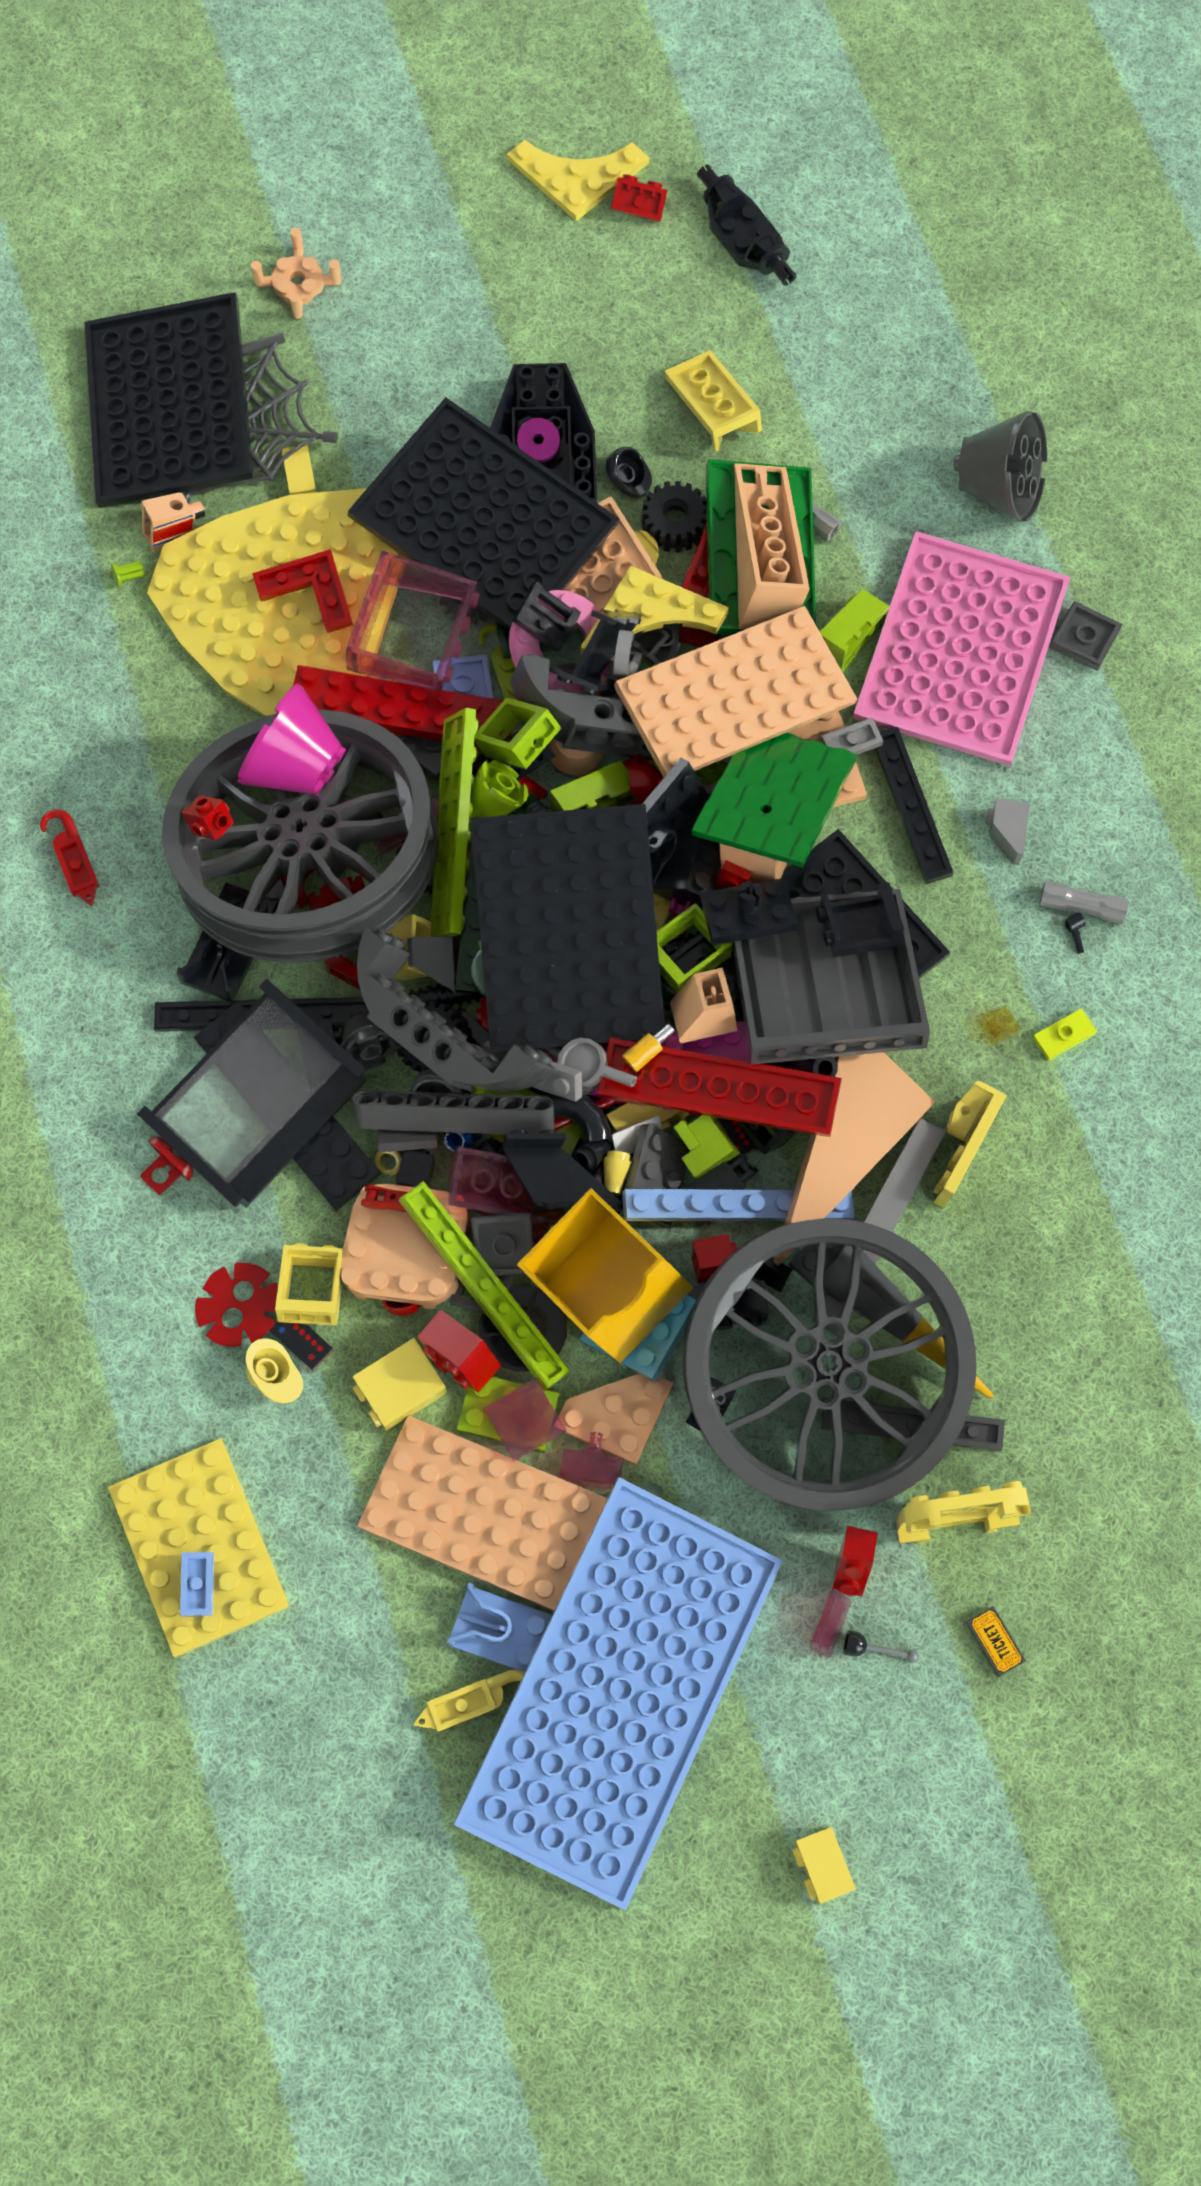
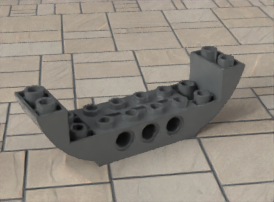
M536 654L521 656L511 678L515 697L518 701L544 707L550 711L561 727L560 731L554 736V739L563 743V748L633 757L640 753L645 759L654 760L620 697H599L588 692L577 694L567 692L564 689L549 690L550 659L541 658Z
M367 927L364 928L358 949L357 973L362 998L369 1010L367 1018L448 1084L473 1093L477 1088L491 1092H512L536 1085L557 1072V1069L550 1064L552 1058L538 1049L536 1051L528 1045L525 1048L513 1045L501 1063L497 1061L494 1063L488 1059L487 1056L489 1054L476 1044L471 1045L466 1041L468 1037L454 1027L451 1029L445 1025L447 1020L435 1011L430 1012L424 1008L426 1005L424 1001L413 994L410 996L404 992L405 987L393 979L410 955L403 948L405 943L391 933L389 935L380 928L376 931Z

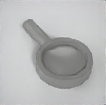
M578 1038L571 1040L559 1053L557 1063L582 1071V1089L594 1087L603 1077L630 1087H634L636 1083V1076L609 1067L606 1052L602 1046L591 1039Z

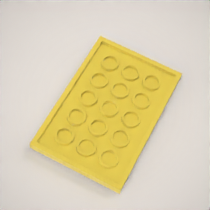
M222 1438L108 1487L174 1658L290 1607ZM182 1553H214L213 1616H180Z

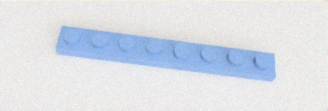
M625 1189L622 1192L624 1220L785 1221L794 1190ZM852 1190L825 1218L854 1219Z

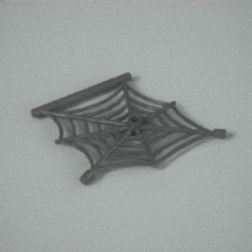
M283 332L242 344L243 356L269 348L265 355L255 363L244 368V372L247 373L261 364L257 373L247 379L245 383L246 385L250 384L246 391L247 403L251 399L260 407L253 412L248 410L249 421L251 420L252 426L249 427L250 438L254 434H263L257 441L253 451L251 449L252 460L257 465V467H253V471H262L265 476L186 491L183 496L187 503L191 500L190 496L209 490L247 482L273 481L275 473L284 463V460L300 448L317 439H322L323 442L337 443V432L324 431L323 434L317 433L308 425L302 414L300 400L303 388L308 385V382L306 380L300 382L288 374L282 367L275 349L277 345L286 343ZM272 354L278 369L285 377L297 384L296 386L288 390L273 378L266 367ZM263 372H265L274 385L284 392L283 394L275 398L264 389L259 382ZM256 385L264 395L271 399L270 402L263 405L253 396L252 393ZM297 391V414L303 425L310 432H299L292 425L288 417L287 405L290 396ZM284 399L283 414L292 431L283 430L277 420L276 406ZM271 407L272 419L278 430L267 429L264 422V412ZM260 415L262 428H257L255 424V418ZM268 435H275L276 438L268 445L259 459L256 453L260 445ZM283 436L290 437L277 448L267 464L264 465L263 461L273 446ZM297 437L309 438L287 452L278 461L271 473L268 469L273 460L285 446Z

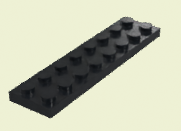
M237 1001L193 1038L207 1054L247 1011ZM256 1022L215 1063L270 1131L311 1089ZM306 1096V1097L296 1106V1108H298L299 1105H300L308 1096ZM288 1116L275 1128L276 1130L288 1118ZM334 1116L293 1158L336 1211L356 1196L364 1186L369 1185L381 1175V1172Z

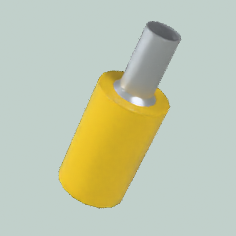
M667 1024L654 1036L647 1033L622 1055L623 1059L635 1072H638L663 1050L660 1044L674 1032V1029Z

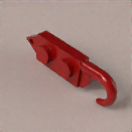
M50 810L41 818L40 829L42 832H45L46 824L52 818H58L62 821L65 831L55 837L53 848L73 897L78 896L87 904L93 906L96 889L100 886L73 818L64 810Z

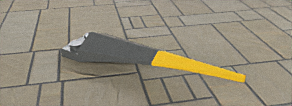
M815 1244L803 1246L788 1263L794 1271L812 1286L817 1250ZM827 1244L825 1247L823 1292L843 1304L849 1284L853 1249L852 1246ZM862 1251L859 1286L852 1310L872 1322L887 1311L909 1301L867 1254ZM916 1309L892 1319L882 1327V1329L904 1343L934 1331L933 1327ZM942 1337L915 1348L916 1351L945 1369V1348ZM976 1376L975 1390L987 1398H994L991 1391Z

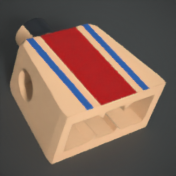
M174 493L142 501V532L152 551H157L164 544L193 531V520L205 516L204 507L200 501L188 504L182 493Z

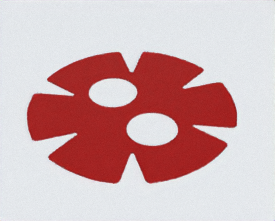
M235 1263L233 1280L225 1267L216 1270L209 1276L202 1289L214 1297L196 1298L195 1315L199 1327L216 1321L206 1334V1337L222 1346L240 1347L242 1345L243 1329L251 1343L261 1339L275 1324V1321L262 1312H276L275 1306L278 1284L276 1282L260 1288L270 1275L268 1271L251 1263ZM242 1281L250 1282L254 1288L253 1295L246 1301L237 1300L233 1294L236 1284ZM231 1308L240 1310L243 1315L241 1324L235 1328H228L222 1322L223 1314Z

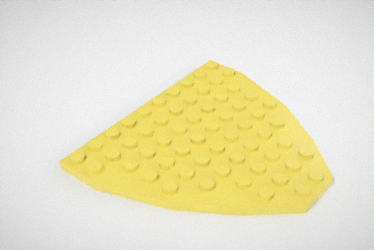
M367 488L294 494L280 497L221 516L164 544L147 591L148 596L181 646L225 693L263 717L277 713L274 709L293 687L298 665L369 677L372 672L407 558L348 517V510ZM331 549L353 626L327 633L313 586L261 602L252 573Z

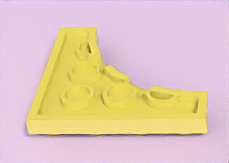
M526 140L507 153V161L575 221L614 192L615 182L618 177L622 178L623 174L634 176L649 164L650 158L632 142L614 153L591 159L558 157L536 148Z
M630 566L604 610L615 612V609L642 614L640 624H637L633 629L634 634L640 631L645 633L663 628V624L674 623L682 624V627L697 628L716 634L728 615L729 607ZM600 619L596 621L590 633L581 645V654H583L589 640L591 639L597 625L600 622Z

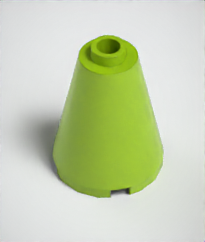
M492 760L491 763L483 762L475 776L474 787L470 794V802L473 805L470 818L508 815L526 802L529 795L525 783L522 786L517 781L519 775L515 770L498 760ZM469 818L468 830L471 833V822Z

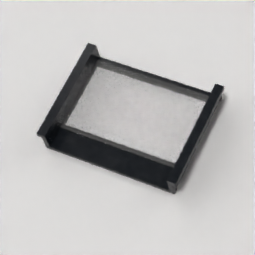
M267 978L259 986L264 993L262 997L152 1111L144 1106L137 1113L141 1119L234 1207L241 1204L247 1208L367 1081L363 1076L366 1069Z

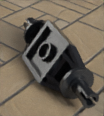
M706 164L705 168L702 166L697 172V177L707 187L704 191L703 199L707 204L710 230L739 266L759 270L763 275H769L774 272L784 286L788 285L786 280L791 284L797 275L786 262L790 255V249L784 244L779 232L755 202L735 185L732 176L722 175L718 177L709 164ZM760 253L765 254L762 259L757 257V255Z

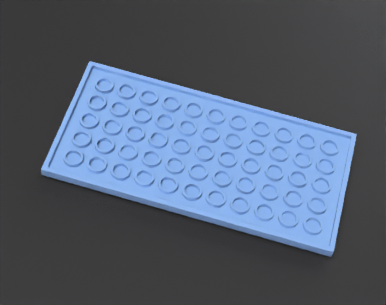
M618 1477L453 1825L626 1911L783 1560Z

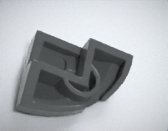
M663 624V628L645 633L640 631L634 635L631 645L640 653H643V656L654 666L678 657L681 646L679 643L680 624Z

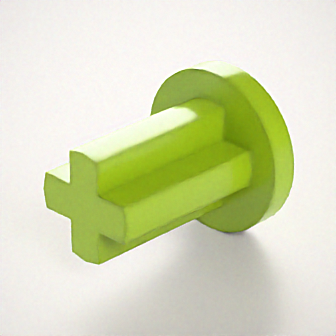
M140 561L121 566L111 563V570L117 587H122V582L144 577L143 566Z

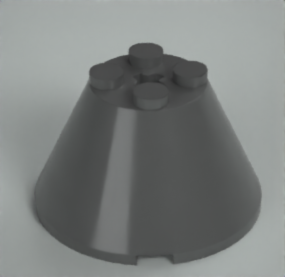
M1025 411L970 437H964L960 455H956L954 458V470L959 473V490L969 493L1016 521H1029L1038 509L1046 478H1041L1042 462H1047L1048 458L1047 437L1040 415L1037 412Z

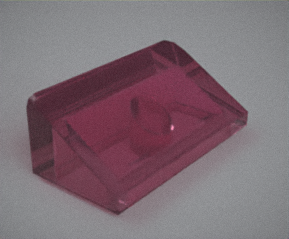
M836 1589L829 1593L809 1646L810 1651L827 1658L832 1656L851 1606V1600Z

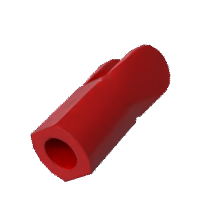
M374 1185L365 1186L364 1190L367 1193L365 1199L361 1201L362 1206L369 1209L408 1213L398 1201L408 1192ZM378 1196H384L383 1201L377 1200Z

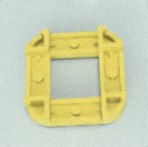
M1014 1481L1003 1484V1488L998 1490H991L990 1486H981L971 1489L972 1494L960 1495L959 1491H949L940 1494L941 1498L929 1500L928 1495L910 1498V1502L906 1503V1507L895 1518L899 1543H926L930 1539L929 1530L983 1521L986 1533L998 1532L997 1529L1019 1526V1516L1031 1515L1027 1490L1022 1487L1021 1481Z

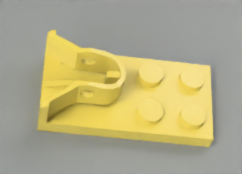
M711 350L664 371L665 379L712 436L715 453L719 451L722 435L738 429L740 432L759 433L762 431L760 409Z
M981 1081L975 1082L950 1113L946 1132L966 1143L964 1146H958L946 1166L948 1169H946L933 1190L937 1194L933 1203L942 1208L946 1206L955 1194L1007 1096Z

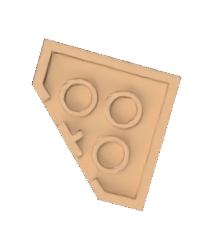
M638 1373L569 1398L560 1412L554 1429L636 1466L674 1383L659 1376L655 1382Z

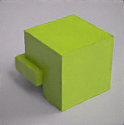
M702 1115L692 1123L683 1120L674 1126L691 1151L682 1157V1160L694 1178L699 1179L722 1162H728L740 1154L716 1117Z

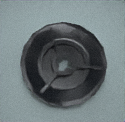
M533 1285L511 1286L509 1289L510 1294L557 1355H559L567 1338V1318L565 1313L540 1288ZM482 1314L479 1319V1337L483 1339L501 1364V1367L514 1372H530L489 1317Z

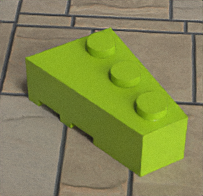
M864 589L856 596L852 595L845 607L820 631L842 673L884 623L888 614L889 605Z
M618 761L550 790V809L553 812L626 806L637 798L630 794L628 770L621 761Z

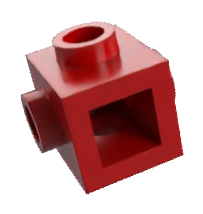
M201 794L181 812L193 835L215 841L222 837L226 830L234 824L229 813L230 809L223 800Z

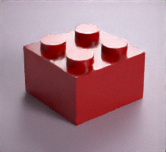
M442 1310L434 1316L417 1336L424 1346L422 1352L433 1360L432 1365L443 1374L447 1372L452 1374V1379L465 1390L470 1387L479 1393L501 1367V1364L483 1339Z

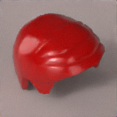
M647 763L628 765L630 794L638 799L637 802H633L631 805L643 804L663 780L662 774L654 765Z

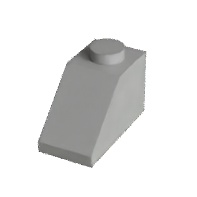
M996 798L993 808H988L986 815V824L990 825L989 835L1013 864L1019 865L1024 853L1030 803Z

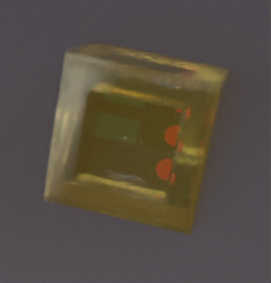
M1007 1007L987 1013L977 1024L991 1046L997 1045L1022 1030Z

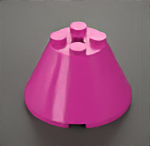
M295 684L274 709L277 713L271 726L269 727L264 724L239 770L237 777L241 779H238L237 782L242 785L317 796L323 786L327 785L335 772L332 769L336 763L340 762L346 749L342 747L305 689L301 685Z

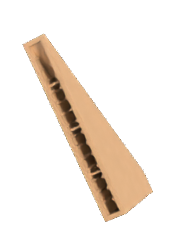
M884 1052L834 1057L838 1065L836 1077L842 1078L831 1138L810 1135L784 1225L805 1220L824 1219L935 1103ZM796 1248L776 1255L774 1263L778 1266Z

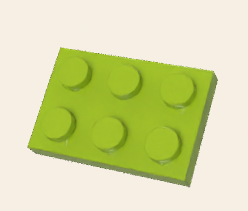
M492 1377L479 1393L468 1387L457 1431L545 1453L559 1393Z

